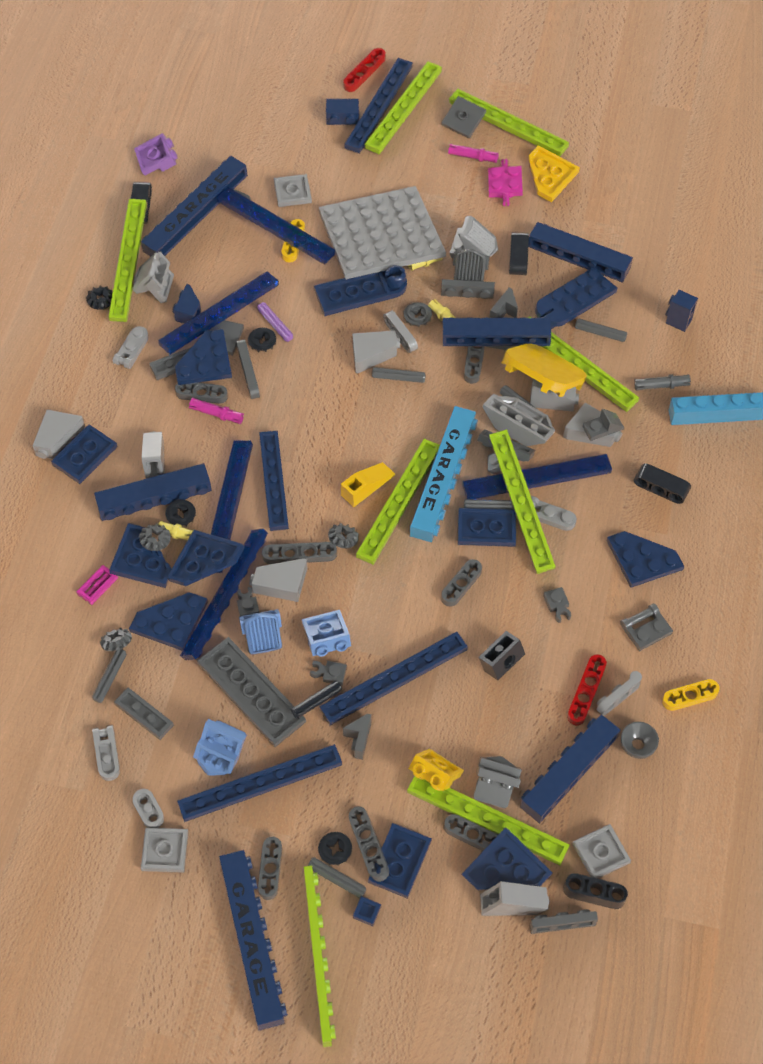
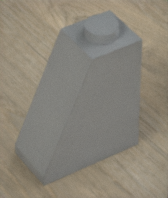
M382 331L352 334L355 372L360 373L397 356V348H400V338H396V332Z
M533 379L530 404L534 407L573 411L574 405H578L579 394H576V387L566 390L564 397H559L551 390H548L547 394L540 391L543 384Z
M584 403L565 426L563 438L611 447L614 442L620 440L623 433L618 431L590 441L582 427L583 423L600 417L601 411Z
M46 410L33 443L35 455L42 459H54L85 428L83 417Z
M162 432L143 433L142 464L146 479L165 474Z
M307 559L256 567L255 574H251L249 585H252L253 593L298 602L308 569Z
M499 882L480 894L482 916L538 915L546 911L549 905L546 887Z

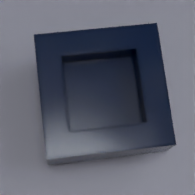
M361 896L353 914V919L374 926L381 909V904Z

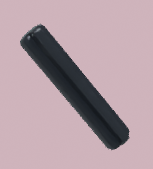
M338 681L326 686L291 709L293 716L300 718L342 691V686Z

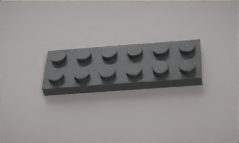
M229 637L197 660L198 665L274 747L278 746L306 723L304 716L300 718L293 716L291 709L294 706Z

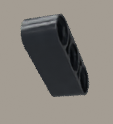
M134 182L131 199L146 200L144 224H147L152 184L149 182Z
M511 233L509 275L527 276L529 233Z
M646 463L641 465L634 478V483L640 488L677 504H682L691 489V484L688 481Z
M577 873L570 874L564 884V893L567 897L611 909L622 908L628 897L627 889L621 884ZM576 883L579 889L574 890L569 884ZM597 888L601 894L594 895L590 889ZM618 893L622 900H615L611 894Z

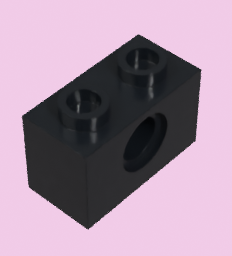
M505 631L478 658L484 671L496 680H499L525 655V651L520 639Z

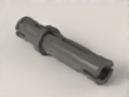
M671 374L667 377L635 379L636 383L634 385L636 391L668 387L674 389L678 386H690L691 378L689 374L673 376Z

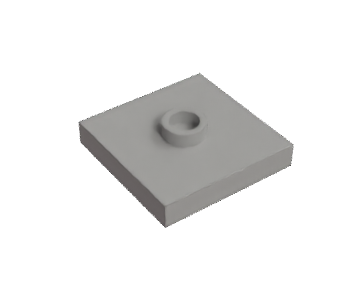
M307 174L274 178L278 207L312 203Z
M610 824L572 843L590 877L601 878L631 863V859Z
M145 828L141 871L184 873L188 829Z

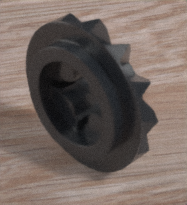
M100 285L99 288L93 287L86 296L87 304L96 310L106 309L111 306L113 291L108 286L102 287Z
M257 328L248 336L249 345L252 350L256 349L258 353L260 351L267 352L268 349H273V346L276 345V334L268 328ZM265 336V341H263V343L260 344V341Z
M176 500L167 506L165 515L170 524H180L187 527L188 523L193 522L196 510L191 502ZM178 509L184 513V518L178 515Z
M330 832L320 840L318 852L322 861L329 865L339 866L341 863L347 862L351 856L352 843L345 834ZM338 842L339 850L341 851H337L332 856V849L329 847H334Z

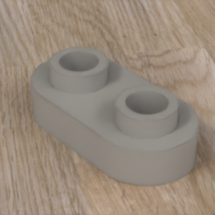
M140 789L135 792L133 804L144 825L147 828H159L164 822V815L152 792L147 789ZM142 800H148L146 804H141ZM153 816L157 817V820L154 822L150 821Z

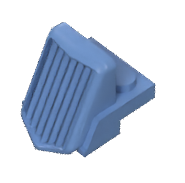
M278 609L239 617L241 631L243 635H246L250 654L266 653L282 648L279 627H282Z
M208 719L204 725L201 738L197 743L193 758L197 759L200 767L209 776L226 775L227 773L231 775L239 759L247 734L221 721L214 722Z

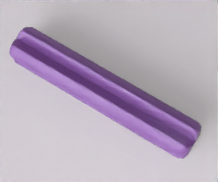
M265 302L258 304V311L286 342L292 340L293 333Z

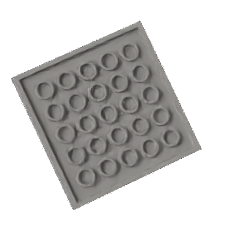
M416 186L319 207V214L345 279L385 271L393 265L403 267L446 257L444 246Z

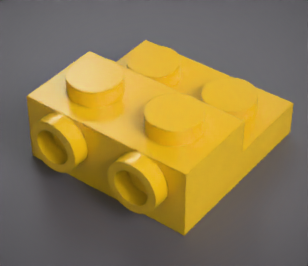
M431 749L416 754L408 768L415 777L422 780L425 779L432 788L438 791L450 788L453 781L460 778L464 771Z

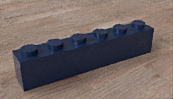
M537 222L529 235V248L587 270L594 267L603 276L623 283L631 269L633 257L569 234L563 230L553 228L547 224Z
M443 318V346H520L523 344L550 346L551 318Z
M205 463L95 492L94 495L101 520L104 521L123 515H131L141 510H149L159 505H168L176 500H186L192 496L204 495L207 492H211L212 489Z
M602 714L597 719L593 718L588 723V729L584 733L580 732L574 739L575 743L571 747L567 746L562 751V757L558 762L554 760L548 767L546 775H540L534 783V788L531 791L527 789L521 796L520 808L539 824L618 738L621 729Z

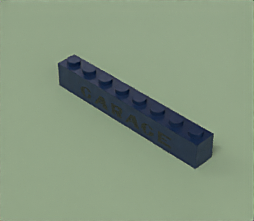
M231 155L224 160L216 170L211 172L209 177L202 181L193 192H190L184 201L179 203L171 213L167 214L160 224H157L142 239L143 252L150 257L158 252L166 256L224 197L230 194L248 176L246 164Z
M244 850L221 855L219 859L258 1030L261 1031L285 1024L284 1017L288 1015L285 1002L280 1003L278 996L283 993L280 981L275 982L273 973H277L275 959L270 960L268 953L272 951L270 938L265 939L263 932L267 930L265 917L260 918L258 911L262 910L260 896L255 897L254 890L258 889L255 876L251 877L249 869H253L250 856L246 857Z

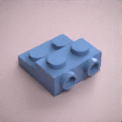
M340 610L302 619L313 656L323 657L328 652L335 650L342 652L351 646L350 634Z

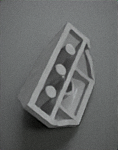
M493 394L483 404V409L494 428L499 431L507 429L512 439L525 446L544 444L555 432L548 415L516 397Z

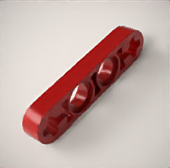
M382 48L373 49L344 78V89L348 92L356 91L385 62V50ZM366 64H373V66L368 67ZM357 73H363L364 75H363V76H357L356 74H357Z
M593 655L588 661L568 711L567 718L572 725L579 726L583 724L587 717L607 665V661L602 655ZM600 662L597 671L594 672L595 663ZM592 677L596 680V684L588 685L585 679ZM586 694L589 697V701L581 702L578 696ZM578 707L582 708L578 719L574 718Z

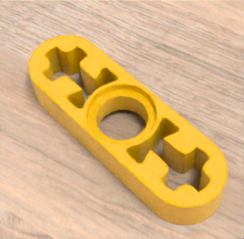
M294 219L289 224L281 250L282 259L285 262H294L297 259L305 233V223L300 219ZM292 238L298 240L296 243L289 242Z
M707 679L667 691L662 699V704L667 710H678L715 699L720 688L716 681ZM707 686L710 689H714L712 693L709 690L705 691ZM693 691L696 694V698H687L685 692ZM669 697H671L673 700L677 699L675 701V704H673L672 701L668 702Z

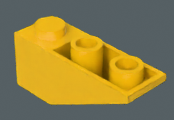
M383 462L356 472L341 483V496L354 508L394 477L395 473Z

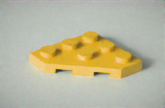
M539 145L529 155L528 160L537 194L550 202L554 201L580 170V167Z

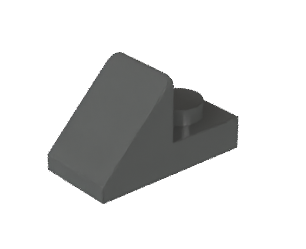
M509 287L492 307L490 318H503L505 314L517 318L518 306L512 288Z
M601 409L600 417L584 422L582 426L590 441L624 430V426L617 414L605 409Z
M366 714L343 728V736L354 738L351 750L355 752L356 759L363 760L372 723V714Z

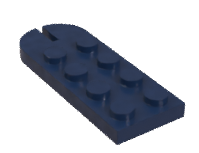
M393 265L385 271L349 279L342 278L315 285L314 291L324 316L397 298L405 293L407 279L405 269L401 266Z
M593 267L538 300L535 314L537 318H551V329L563 326L615 294L618 288Z

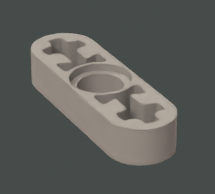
M394 311L385 313L383 318L386 325L391 331L396 332V338H400V343L408 353L417 350L418 345L415 338Z

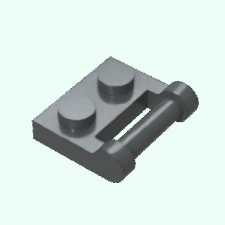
M655 603L649 605L648 609L629 619L624 618L620 621L621 627L639 652L673 633L672 628L661 615ZM651 615L654 620L635 630L632 628V625Z

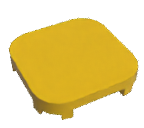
M523 344L509 348L502 360V364H506L505 370L509 373L519 370L542 383L540 391L547 394L548 390H551L559 397H564L566 390L573 387L580 391L587 377L586 373L576 365L535 344Z

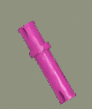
M450 144L448 154L478 159L480 162H498L499 153L486 151L484 148L475 149Z
M192 398L189 403L191 405L189 409L216 416L223 421L228 420L241 424L244 419L242 417L244 413L233 411L226 406L220 407Z

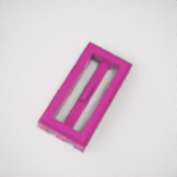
M102 565L76 593L85 601H88L90 605H93L118 579V576L110 574L109 569ZM104 572H106V574H105L100 580H98V581L94 584V586H93L87 593H85V592L87 591V589H88Z

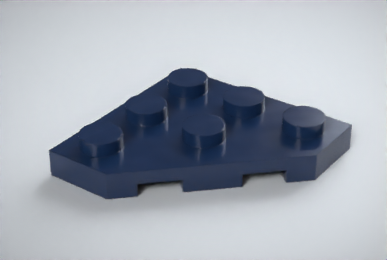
M223 329L205 331L175 365L178 385L232 378Z
M128 523L110 566L109 573L166 588L169 581L167 576L172 568L165 561L161 551H150L141 545L139 534H141L142 528L145 527Z
M193 530L167 579L170 582L188 586L235 565L245 547L238 542Z
M626 531L607 537L606 541L630 588L684 569V564L676 550Z
M189 592L136 613L129 631L184 651L208 603V599Z
M505 827L461 875L477 890H486L499 882L540 887L553 872Z

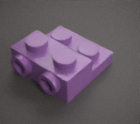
M163 133L134 148L141 172L145 176L159 168L163 172L176 165L175 160L178 159V156L171 149L174 147V144Z

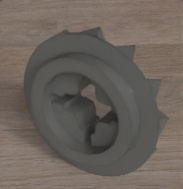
M415 302L405 308L404 317L411 326L417 325L419 327L422 324L426 326L427 322L431 321L432 311L428 305ZM421 311V316L415 318V315Z
M157 523L155 525L148 524L146 528H142V532L139 534L141 545L150 551H160L166 548L171 540L170 531L164 525L160 526ZM152 533L158 535V541L152 537Z
M340 523L338 526L333 525L329 529L328 538L337 547L351 548L358 542L359 533L355 532V527L350 528L349 524L344 526Z
M113 629V631L106 632V635L101 637L100 644L102 649L106 651H117L126 647L131 642L132 635L128 629Z

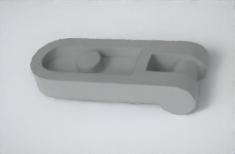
M138 326L130 331L120 350L114 355L113 364H122L125 368H132L149 337L146 328Z
M531 496L534 507L540 510L539 512L536 511L540 522L565 531L572 530L575 527L577 518L573 512L545 503L537 497Z
M633 671L627 682L623 685L618 684L608 697L603 696L597 702V711L604 716L634 693L640 686L642 680L641 673Z
M110 725L105 729H92L100 777L106 781L116 779L120 773L114 727ZM108 736V739L101 740L102 737Z

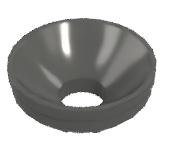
M644 722L628 724L621 735V745L624 751L631 757L638 759L651 756L659 744L656 730ZM634 740H641L644 747L636 749L633 747L632 742Z

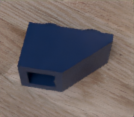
M186 284L184 290H181L179 300L174 304L172 312L176 322L196 326L201 315V306L190 284Z

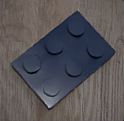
M89 424L51 463L61 472L81 484L118 446L115 441Z
M459 508L458 545L516 547L515 510Z
M392 823L381 848L389 867V876L384 881L379 882L373 880L370 875L368 883L408 899L432 838ZM375 863L376 873L379 874L381 873V868L378 863Z

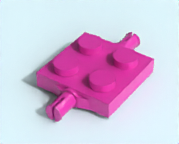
M502 159L501 167L488 168L489 198H503V206H506V201L507 206H509V198L523 196L521 166L508 167V160L505 159L504 164V159Z

